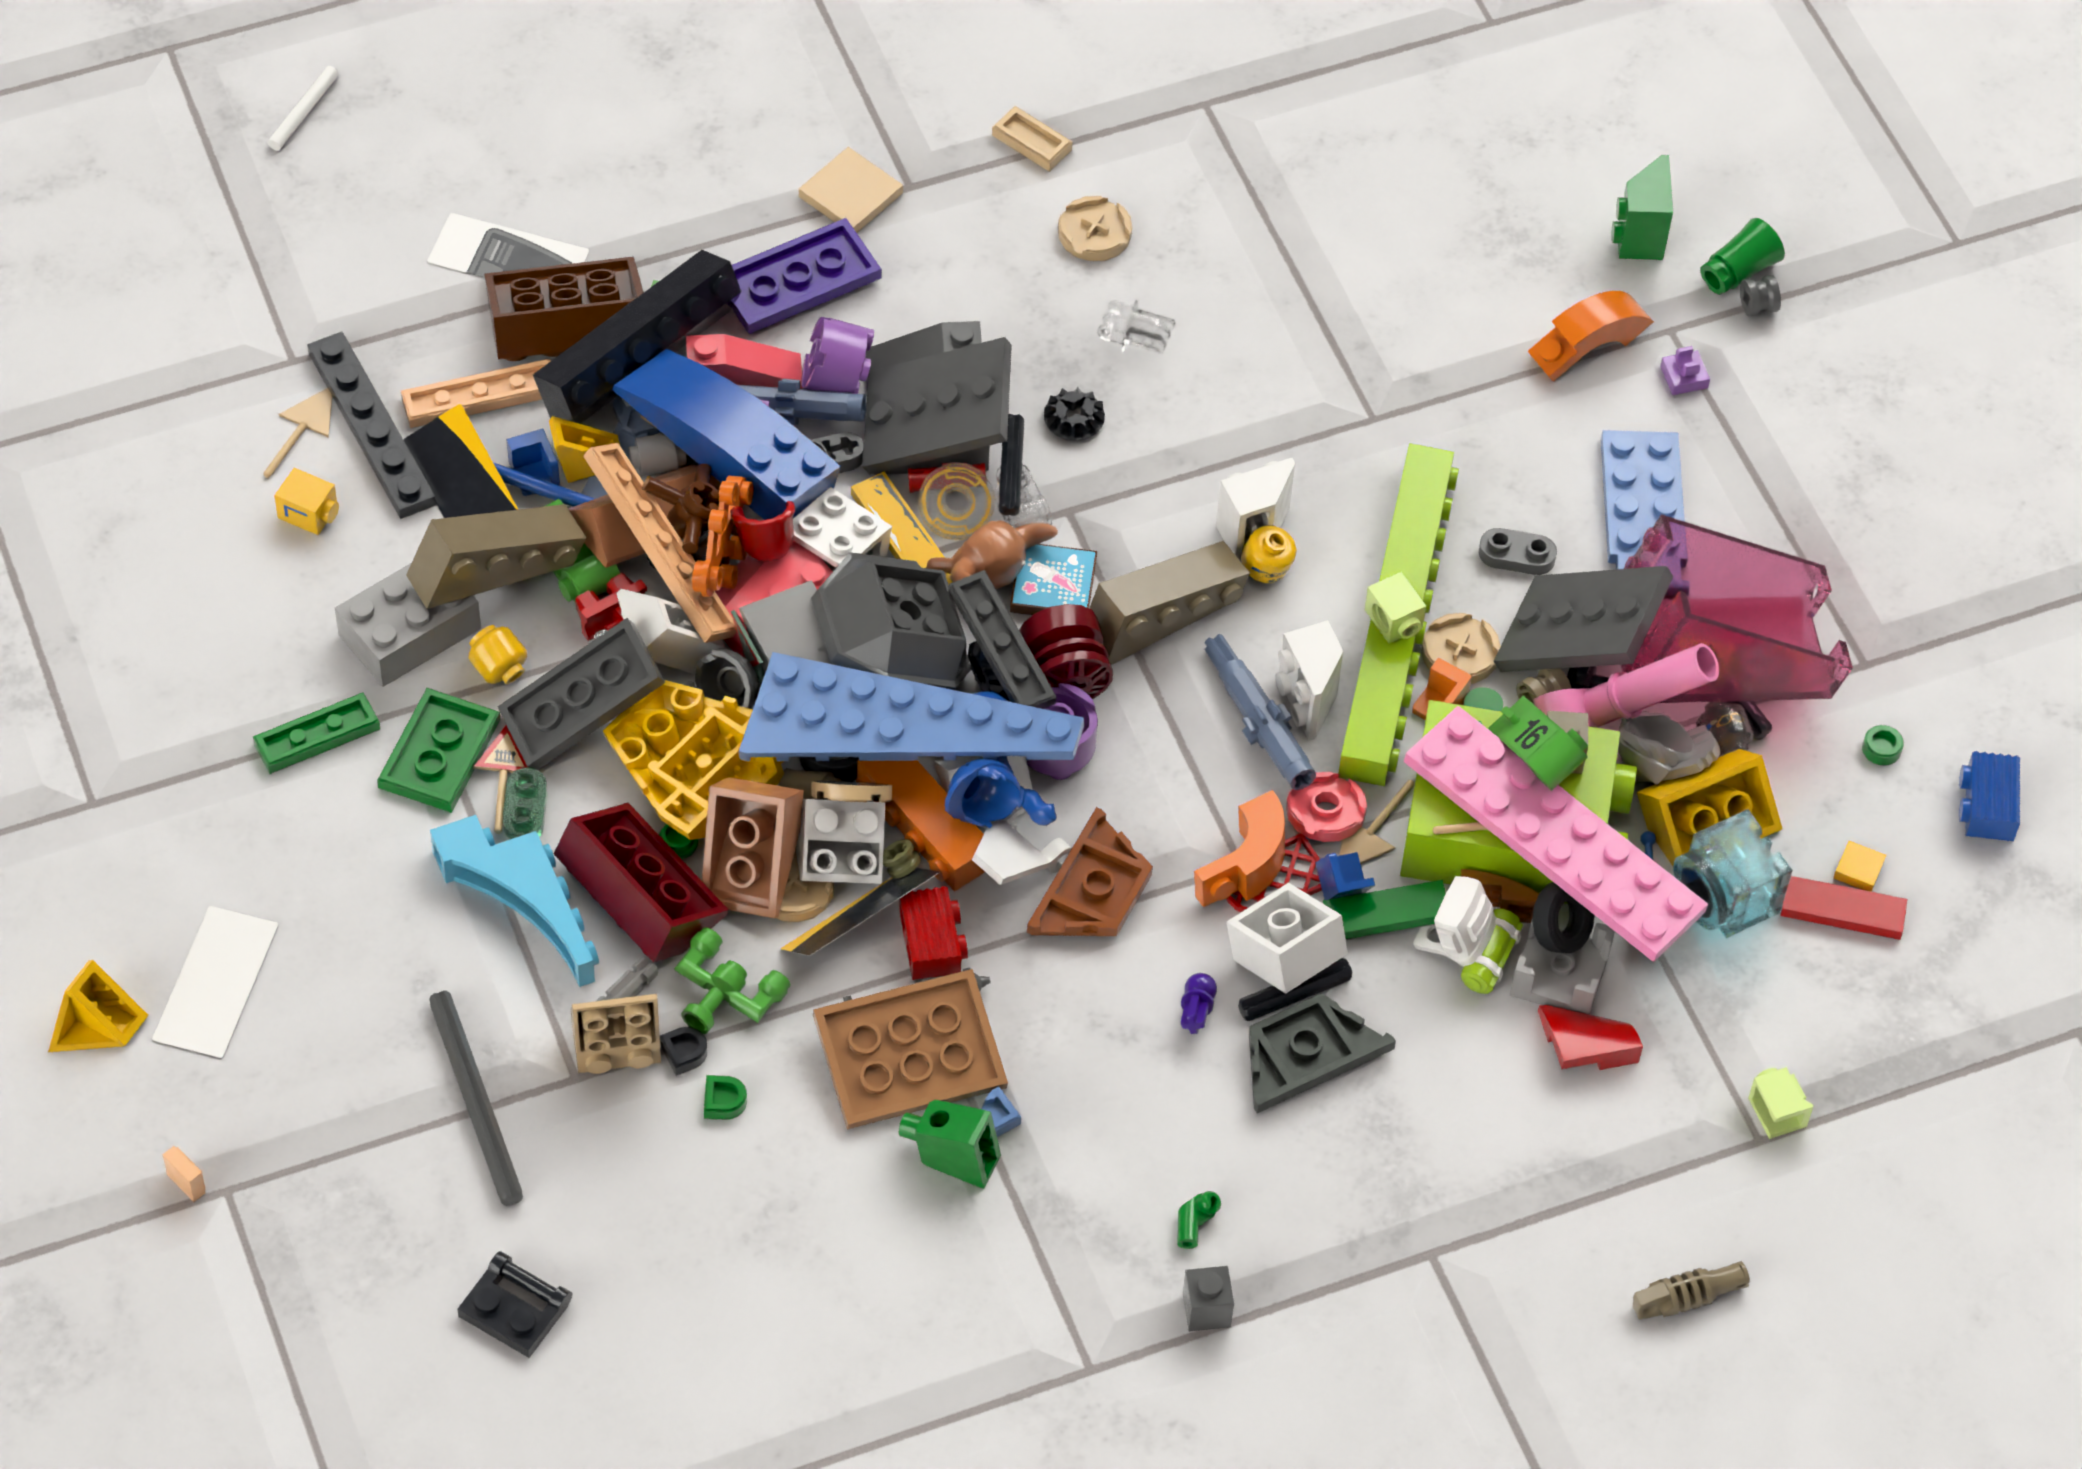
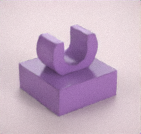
M1689 346L1677 349L1676 355L1662 357L1660 367L1672 395L1708 389L1710 377L1698 350L1693 351V347Z

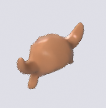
M1002 520L990 521L976 530L952 558H931L926 568L942 570L945 574H951L950 579L952 583L985 570L995 589H999L1011 584L1026 563L1025 550L1052 539L1058 534V530L1056 527L1046 523H1030L1014 528Z

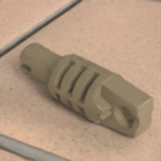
M1739 1261L1716 1270L1708 1271L1707 1269L1697 1268L1693 1269L1692 1272L1687 1271L1681 1275H1673L1670 1279L1663 1278L1650 1283L1648 1288L1634 1293L1633 1309L1638 1319L1641 1320L1663 1315V1317L1673 1316L1679 1312L1689 1311L1690 1308L1696 1309L1700 1308L1701 1305H1710L1716 1300V1296L1749 1287L1750 1278L1745 1264Z

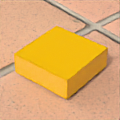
M1848 841L1833 879L1872 892L1885 862L1886 854Z

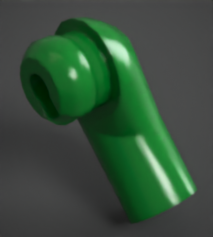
M1207 1191L1197 1194L1179 1208L1177 1245L1180 1248L1193 1249L1198 1246V1227L1213 1218L1221 1208V1199L1215 1192Z

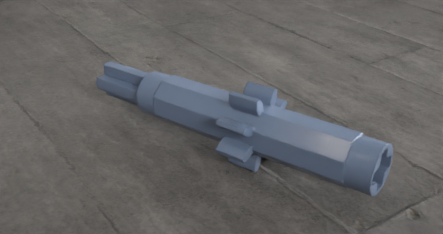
M793 379L778 381V387L738 385L759 400L769 401L770 408L794 427L795 424H799V418L863 422L865 419V394L800 389V380Z
M1218 634L1214 639L1209 637L1204 642L1207 646L1204 650L1219 671V677L1224 683L1225 689L1244 716L1242 721L1246 727L1242 732L1251 745L1257 742L1261 748H1265L1292 789L1300 790L1306 788L1315 780L1316 772L1290 731L1292 727L1288 721L1292 718L1291 714L1283 703L1277 706L1273 699L1270 700L1252 672L1248 670L1242 660L1238 659L1222 634Z

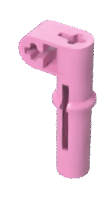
M1700 643L1632 672H1616L1610 676L1607 682L1595 687L1557 690L1535 698L1533 702L1545 715H1547L1548 711L1588 713V726L1598 728L1620 718H1636L1645 708L1715 681L1719 676V665L1711 648L1706 644Z

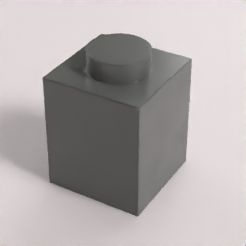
M1228 1266L1185 1270L1183 1300L1189 1332L1231 1328L1234 1299Z

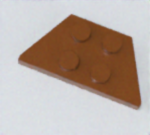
M1096 807L1028 922V934L1049 936H1117L1151 878L1153 866L1141 853L1136 852L1132 848L1131 841L1122 831L1117 833L1107 822L1106 813L1102 809Z

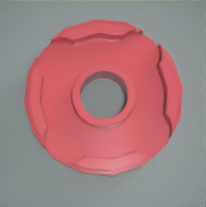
M1316 772V778L1309 786L1304 789H1292L1289 791L1286 810L1288 820L1296 831L1309 839L1321 842H1334L1353 836L1362 827L1366 816L1367 803L1365 793L1350 778L1346 781L1339 778L1337 773ZM1329 802L1334 804L1336 808L1333 810H1323L1317 804Z

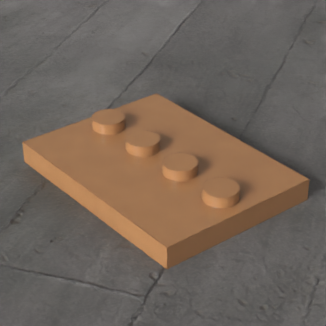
M973 969L813 1009V1018L847 1130L902 1116L906 1112L913 1113L925 1110L929 1102L933 1100L952 1103L990 1093L998 1086L1001 1090L1007 1088L1008 1081Z

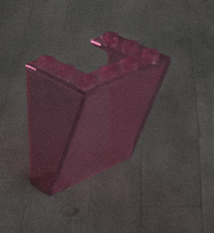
M1662 514L1654 526L1648 528L1645 532L1642 544L1635 555L1630 556L1626 561L1624 569L1667 566L1673 575V579L1634 663L1621 665L1622 672H1632L1700 643L1706 644L1711 648L1719 665V676L1715 681L1660 703L1832 699L1853 669L1845 641L1839 640L1829 655L1822 654L1813 617L1832 591L1825 565ZM1818 584L1817 593H1816L1815 597L1813 598L1814 589H1815L1816 585Z

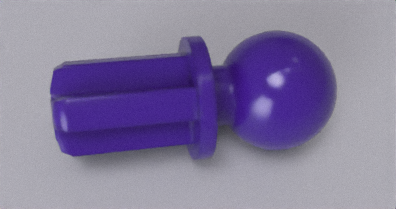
M1195 973L1185 983V993L1181 999L1183 1013L1180 1024L1183 1029H1188L1190 1034H1197L1199 1029L1205 1027L1207 1015L1212 1012L1214 1007L1213 999L1217 994V985L1215 980L1206 973Z

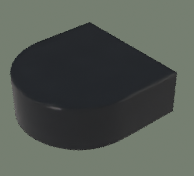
M681 1027L660 1035V1046L676 1076L699 1067L707 1057V1040L698 1029Z

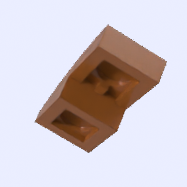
M1461 869V877H1469L1481 882L1493 907L1511 911L1518 916L1519 922L1531 923L1534 905L1539 895L1538 892L1503 876L1477 870Z

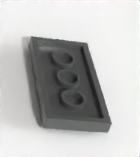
M626 618L498 706V709L526 765L536 772L662 686L665 681L635 624Z

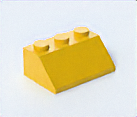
M1737 749L1718 757L1716 761L1711 763L1710 767L1696 774L1661 781L1658 785L1654 784L1637 792L1647 829L1655 834L1656 843L1677 873H1681L1684 868L1690 865L1698 866L1736 850L1738 844L1744 841L1745 846L1783 829L1763 757L1746 750ZM1751 820L1748 833L1741 835L1744 823Z

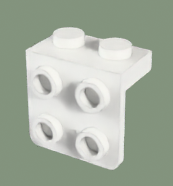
M832 487L793 518V541L835 568L838 567L850 552L887 557L892 526Z

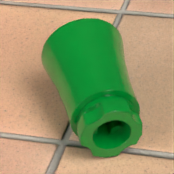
M1752 218L1737 235L1712 254L1709 261L1700 267L1701 277L1711 291L1721 295L1723 292L1725 293L1730 289L1737 288L1742 280L1749 279L1762 270L1781 262L1785 257L1783 243L1776 231L1767 222L1759 218Z

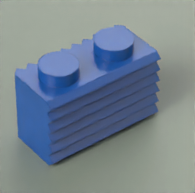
M1974 751L1972 752L1969 764L1961 766L1959 776V788L1966 789V798L1961 799L1959 807V822L1966 823L1965 836L2014 841L2020 826V757L2018 755L2012 757L2010 754L2004 756L2001 753L1996 755L1993 752L1988 754L1986 752L1979 753Z

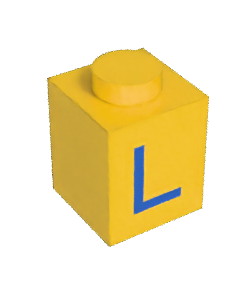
M295 467L274 495L278 519L316 535L320 534L327 523L330 524L334 521L339 511L335 484Z

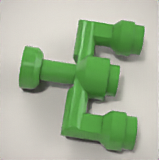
M704 927L690 940L689 951L674 968L676 972L701 988L709 990L699 1004L691 1003L685 1007L681 1013L683 1021L689 1027L707 1034L714 1026L712 1013L725 1000L731 1007L758 1023L773 1003L781 1002L786 996L788 988L791 986L790 981L782 973L772 970L758 983V992L751 1000L740 993L746 985L745 978L747 977V972L738 963L729 960L726 964H720L712 974L702 969L700 966L703 962L713 959L723 943L722 938L714 930Z

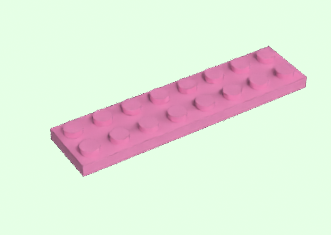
M1457 706L1406 752L1404 763L1651 961L1655 962L1706 912L1707 902L1558 785L1552 791L1547 788L1499 737L1461 707Z

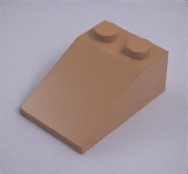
M730 777L709 787L702 881L729 910L770 918H777L779 916L801 828L804 790Z

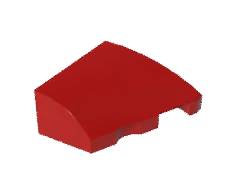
M1539 1005L1538 1013L1548 1043L1553 1042L1561 1069L1597 1063L1599 1070L1639 1063L1643 1045L1638 1033L1631 1024L1550 1005Z

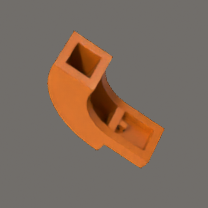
M1623 291L1598 293L1574 304L1553 319L1551 322L1556 327L1530 348L1528 353L1554 382L1594 348L1613 341L1620 342L1626 347L1654 321L1630 294Z
M1273 790L1238 806L1239 833L1245 839L1242 845L1232 853L1194 871L1195 897L1203 907L1216 901L1224 900L1237 891L1248 901L1264 891L1279 873L1285 856V818L1281 802Z

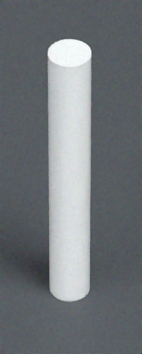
M327 66L267 141L273 150L279 151L339 76L338 71L334 67Z

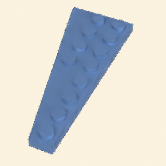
M772 652L738 752L740 760L750 761L751 757H776L777 761H789V757H816V761H829L831 757H859V761L918 760V756H944V760H956V756H983V759L997 760L999 756H1026L1027 760H1074L1084 728V717Z

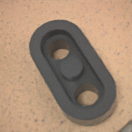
M1493 528L1482 535L1478 553L1480 559L1492 568L1542 575L1548 573L1554 567L1557 548L1551 539L1543 535Z

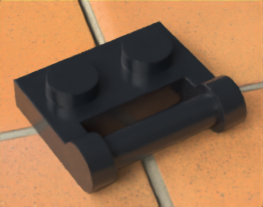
M499 1251L490 1261L486 1272L457 1308L458 1317L530 1358L568 1307L573 1293L562 1286L555 1288L512 1263V1257ZM504 1277L548 1304L541 1311L499 1287L498 1284Z

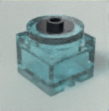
M1748 809L1693 834L1689 851L1678 856L1673 865L1674 877L1708 903L1706 912L1696 922L1707 930L1719 928L1725 938L1779 914L1793 871L1780 852L1771 854L1770 850L1773 842L1769 837L1763 839L1759 837L1762 835V828Z

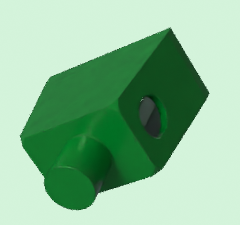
M933 1100L929 1102L922 1117L906 1112L901 1119L898 1131L899 1136L916 1141L921 1162L924 1165L979 1188H985L1001 1157L990 1111Z

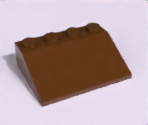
M634 256L484 274L498 360L521 361L526 359L527 356L541 354L547 357H557L644 293Z

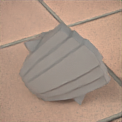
M1643 711L1636 718H1623L1619 726L1618 753L1623 764L1637 766L1635 782H1654L1658 785L1661 781L1696 774L1710 767L1711 763L1716 761L1720 755V747L1712 732L1707 730L1706 725L1686 731L1683 725L1671 720L1669 716L1663 713Z

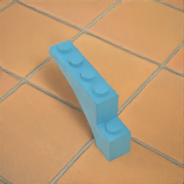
M477 815L430 830L432 852L446 883L455 881L494 897L514 909L532 923L554 945L569 966L579 987L595 982L594 965L599 964L597 951L592 941L585 942L581 932L585 931L580 912L577 908L570 909L567 902L570 899L567 883L563 876L556 877L553 870L556 867L553 851L549 844L542 845L536 831L495 845L489 827L482 829Z

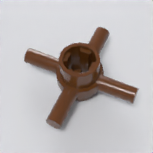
M699 464L696 468L694 483L681 491L651 476L645 479L642 490L674 505L669 511L667 519L678 536L684 539L682 549L688 554L697 552L700 535L705 530H708L710 512L712 509L718 510L719 491L710 484L712 468L708 464ZM734 524L731 534L734 536H738L737 529Z

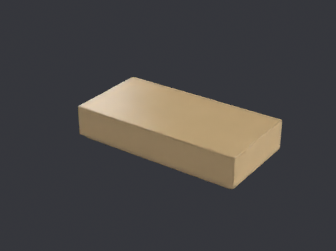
M1014 106L992 127V136L1049 172L1072 151L1073 142L1017 106Z

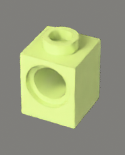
M1400 572L1368 586L1364 610L1390 644L1401 638H1411L1423 629L1426 605L1403 573Z

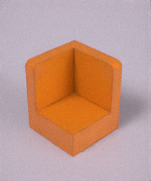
M1438 657L1430 668L1427 687L1414 703L1412 713L1426 720L1429 700L1463 705L1465 696L1470 691L1472 675Z

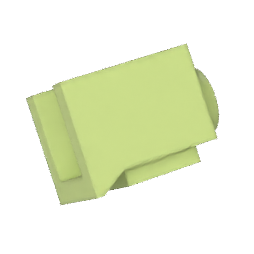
M1787 1067L1779 1070L1777 1068H1769L1759 1073L1753 1080L1748 1097L1769 1139L1807 1127L1814 1107L1813 1104L1806 1101V1096L1795 1075H1790Z

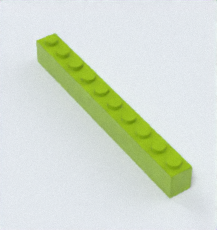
M1409 443L1379 582L1402 572L1426 605L1425 613H1429L1433 590H1428L1427 584L1428 581L1436 583L1440 559H1434L1433 556L1435 550L1441 552L1443 550L1446 529L1439 527L1441 520L1449 521L1453 498L1446 497L1447 490L1455 491L1459 468L1452 467L1454 451ZM1370 620L1340 758L1339 778L1348 780L1350 778L1353 781L1385 787L1388 771L1396 773L1400 749L1393 748L1395 739L1403 740L1407 717L1400 716L1401 707H1410L1414 685L1406 683L1408 675L1416 676L1420 653L1413 652L1415 644H1423L1427 625L1426 621L1423 623V629L1413 637L1408 639L1401 638L1389 644L1374 622Z

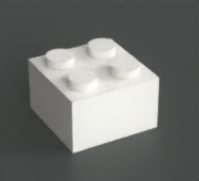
M1290 883L1285 884L1226 922L1233 960L1284 993H1288L1348 954L1342 915Z

